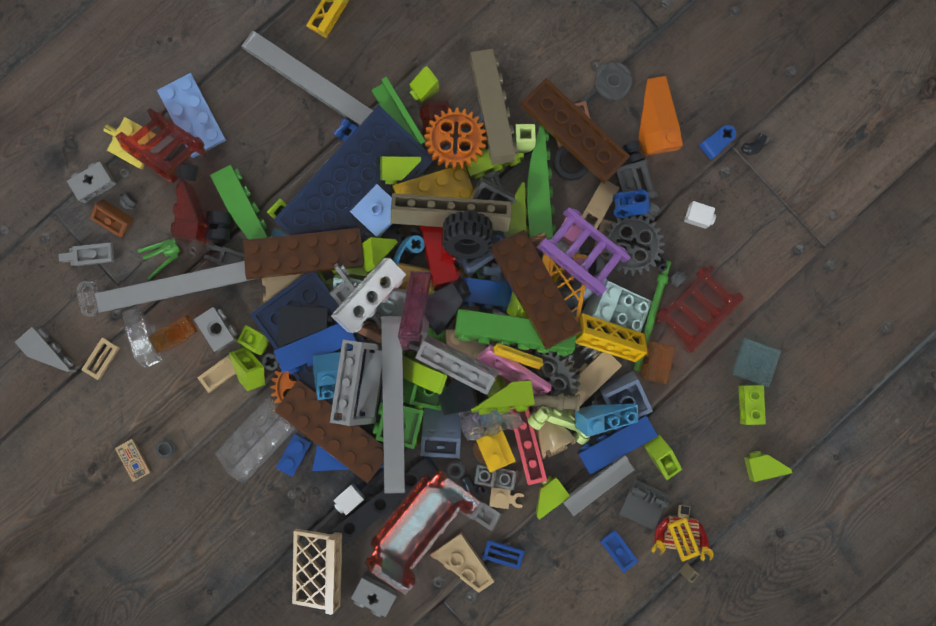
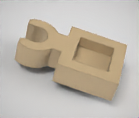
M491 487L489 507L509 509V504H513L516 508H522L523 505L516 503L515 500L517 497H524V494L517 492L510 495L511 490Z

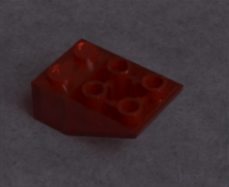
M180 179L179 184L176 185L177 203L173 206L175 219L170 229L172 237L184 242L205 244V228L208 225L195 190L191 184Z

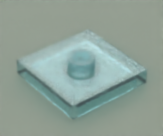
M743 338L731 375L769 387L781 351Z

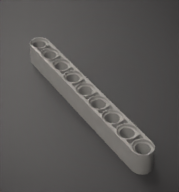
M251 31L241 47L357 126L373 111L255 31Z
M245 261L104 291L94 295L98 313L250 280L246 279Z
M381 316L385 494L405 493L402 316Z

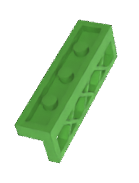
M387 77L381 79L382 84L371 90L379 105L425 148L426 141Z

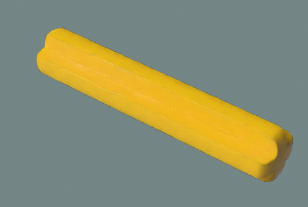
M500 343L493 347L495 355L535 369L543 367V359Z

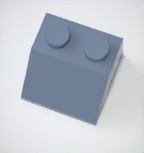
M633 371L599 388L606 405L638 404V418L653 411L639 379Z

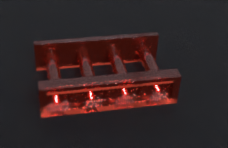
M149 108L147 111L151 121L132 136H127L120 132L115 137L124 151L173 184L178 180L175 172L176 167L196 151L204 157L207 155L204 149L205 144L199 137L195 138L166 119L162 113L155 112ZM156 126L162 129L146 144L140 145L137 143ZM169 134L175 137L158 153L150 151ZM181 143L188 146L171 162L163 160Z
M712 266L702 267L696 273L698 277L667 309L663 308L656 315L658 317L655 321L657 324L665 321L685 340L684 343L686 345L683 349L687 353H692L745 298L740 292L734 295L732 293L729 294L709 274L714 269ZM703 279L724 299L725 304L721 308L715 307L696 288ZM690 293L711 312L712 318L708 322L700 319L683 302ZM676 307L698 326L697 329L699 331L694 336L686 332L669 315Z

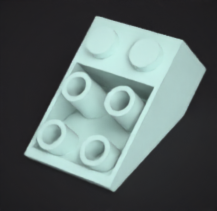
M610 281L604 285L607 289L602 295L597 296L593 294L588 298L583 314L641 332L652 304L651 300Z

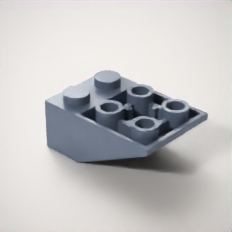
M424 407L420 456L460 458L463 412L444 415L442 410Z

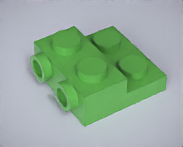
M380 403L378 415H381L379 423L375 422L373 434H376V440L384 442L383 403ZM403 404L404 447L414 449L424 410Z

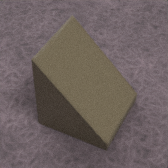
M687 562L679 570L691 584L699 576Z

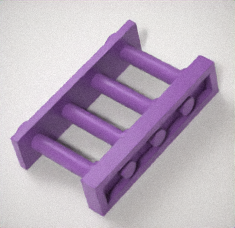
M569 207L563 213L567 219L552 239H543L537 248L594 294L600 296L607 289L604 286V280L619 260L624 263L631 257L627 254L628 252L625 248L615 245L584 220L578 210ZM573 223H575L583 231L567 252H562L557 248V244ZM591 236L598 244L585 261L578 265L573 261V256L587 237ZM606 248L613 256L599 275L593 277L588 273V268L602 250Z

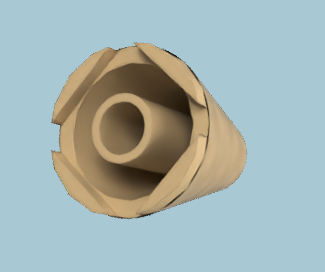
M533 406L531 408L532 411L530 412V416L532 415V413L537 412L541 407ZM548 421L539 430L534 429L542 459H545L547 455L552 457L566 450L569 443L574 445L577 442L567 428Z

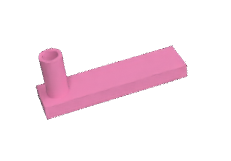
M496 343L488 344V347L478 354V361L499 371L501 376L511 382L531 380L533 394L545 395L551 391L552 385L526 367L518 362L495 355L493 347L496 346Z

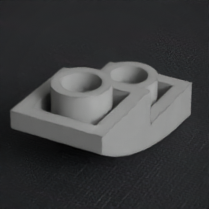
M478 464L474 484L515 490L518 471L500 468L490 473L487 465Z

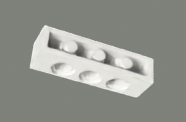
M383 258L335 310L331 317L347 332H358L364 326L363 322L367 317L370 318L377 312V306L387 301L390 297L389 293L403 283V278L406 274L390 258ZM382 277L386 279V285L384 287L380 285V280ZM371 291L373 293V299L369 302L367 300V294ZM356 306L360 308L358 316H355L353 313Z

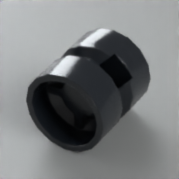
M207 211L206 223L209 226L205 228V239L230 241L231 230L228 226L232 222L231 214L221 211Z

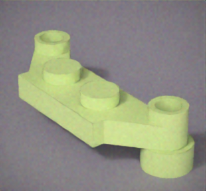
M542 406L528 418V423L534 429L539 430L548 421L576 431L573 436L581 445H585L590 440V436L587 437L576 428L575 411L563 409V411H559L554 407Z

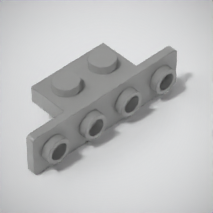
M336 263L334 267L344 282L331 290L330 294L340 306L357 288L358 284L356 281L351 282L348 278L350 273L344 265L340 267ZM358 306L353 310L355 316H358L360 313ZM376 312L372 318L381 329L382 315Z

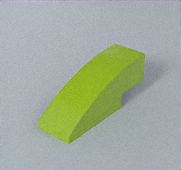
M402 354L403 378L437 394H441L447 375L412 356Z

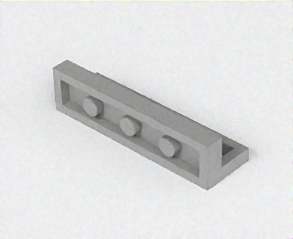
M431 336L423 340L415 357L486 395L499 374V371Z
M624 455L606 465L569 494L570 497L563 503L571 514L575 516L635 469Z

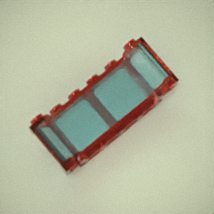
M441 470L435 473V477L429 478L425 476L419 480L371 541V546L374 547L371 557L368 556L365 562L372 574L404 595L414 587L416 582L412 569L419 564L424 554L432 548L436 539L444 533L449 523L457 517L458 512L461 510L465 514H470L476 510L480 503L473 493L466 491Z

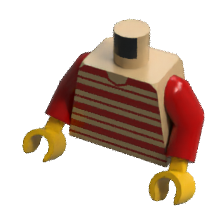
M679 505L678 516L668 515L655 529V544L651 551L654 553L656 547H658L661 551L660 555H662L666 548L676 549L667 523H672L675 520L686 517L699 551L702 550L700 559L704 561V554H707L711 561L714 556L713 551L709 549L708 537L702 524L697 519L689 517L690 506ZM680 524L690 551L694 552L684 524ZM675 526L673 528L675 530L682 550L686 551L680 538V535L678 533V530Z

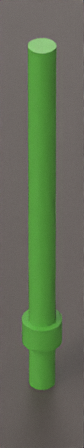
M664 260L667 264V269L658 274L656 280L658 284L644 329L647 347L664 287L668 284L669 280L668 273L672 262ZM645 355L635 362L634 371H641Z

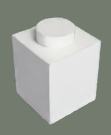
M693 201L689 204L684 222L706 229L714 224L716 214H714L715 208Z
M352 483L333 501L336 503L334 505L341 514L344 512L347 515L366 497Z

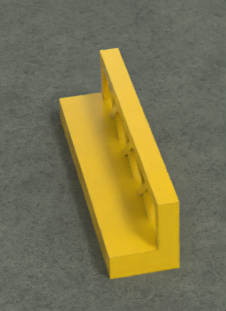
M321 0L306 26L327 38L349 0ZM333 2L328 12L325 13V4ZM323 18L318 28L313 25L316 19Z
M583 313L579 316L582 332L576 335V344L633 362H637L648 353L644 333ZM587 322H589L594 329L588 328ZM601 327L606 328L610 334L605 333ZM617 332L621 333L625 339H622ZM632 337L638 338L639 344Z

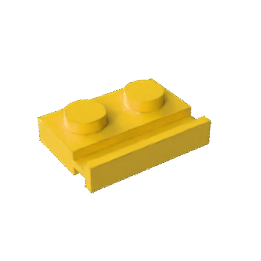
M501 425L474 436L490 473L516 462Z

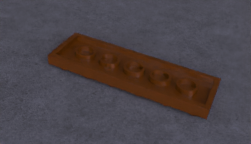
M547 78L520 104L526 112L604 184L630 157L625 150Z
M360 228L243 240L247 280L336 270L334 267L336 263L340 267L344 265L346 269L364 267Z
M525 230L492 244V255L545 349L547 350L582 332L580 326Z
M300 379L297 380L274 410L367 483L384 463V444L376 440L374 436L359 425L347 426L330 423L332 404L326 399L317 400L316 392ZM337 413V418H341L342 413Z

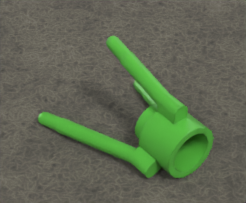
M174 238L138 250L141 253L161 247L143 256L144 260L161 252L166 257L170 256L148 277L149 281L169 263L179 257L177 253L181 252V249Z

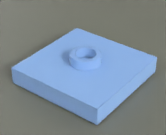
M376 184L350 212L379 238L392 225L390 223L392 197Z

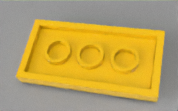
M465 164L463 169L458 165L455 170L451 167L392 186L394 193L466 199H469L474 191Z

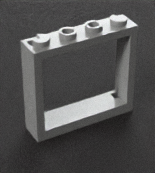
M343 339L330 423L347 426L375 424L382 383V344ZM348 344L353 345L352 351H347ZM364 349H367V350H366V356H365V363H364V369H363V376H362L361 388H360V395H359V401H358L357 414H356V416L354 417V411H355L357 391H358V385H359V379H360V372H361V366H362L363 353H364ZM361 411L365 412V416H361ZM337 413H342V417L337 418Z

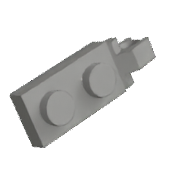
M113 243L73 246L69 248V253L58 254L59 262H70L71 266L115 262Z

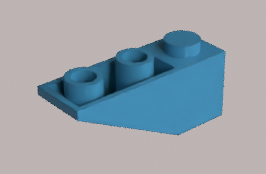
M638 404L591 405L580 408L579 412L575 410L576 428L587 437L638 422Z

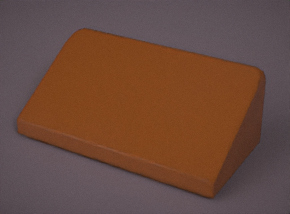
M105 200L95 203L90 216L91 220L120 238L124 237L134 218Z

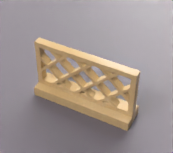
M301 529L294 530L292 604L324 609L327 614H334L340 607L342 533L326 534ZM300 536H305L310 543L304 547L299 541ZM317 539L326 540V548L324 550L317 544ZM311 544L319 553L314 558L307 550ZM302 552L309 560L305 565L299 559V554ZM320 555L326 561L324 568L315 560ZM310 563L318 571L314 576L306 568ZM301 571L309 578L305 583L299 578V572ZM319 574L325 579V585L323 586L315 579ZM310 581L318 589L314 594L306 586ZM302 589L309 598L306 600L299 599V590ZM320 592L325 598V603L319 602L315 595Z

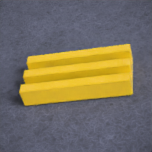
M686 517L675 520L672 523H667L682 562L701 555ZM680 524H684L694 549L693 553L690 551ZM675 526L678 530V533L686 550V556H684V553L676 536L675 530L673 528Z

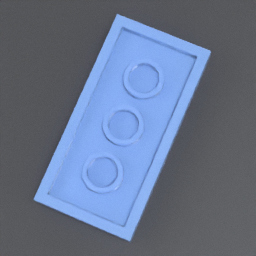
M191 73L157 90L192 158L227 141Z

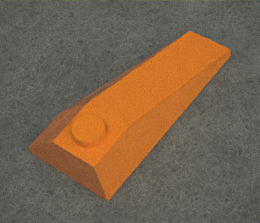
M666 76L650 78L646 82L643 112L638 140H640L642 145L641 151L645 153V156L677 151L683 146L680 126Z

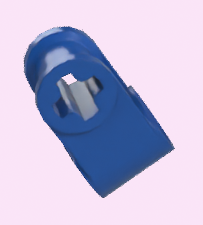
M724 125L703 141L699 147L712 160L734 140L736 130L731 125ZM727 132L729 136L724 138L722 135Z
M639 189L630 192H619L613 196V202L615 203L614 215L618 218L643 215L651 209L649 195L646 190Z

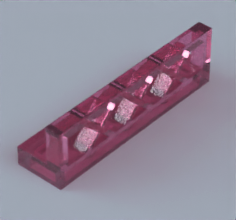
M411 271L398 332L402 350L409 349L410 341H420L432 277L431 272Z

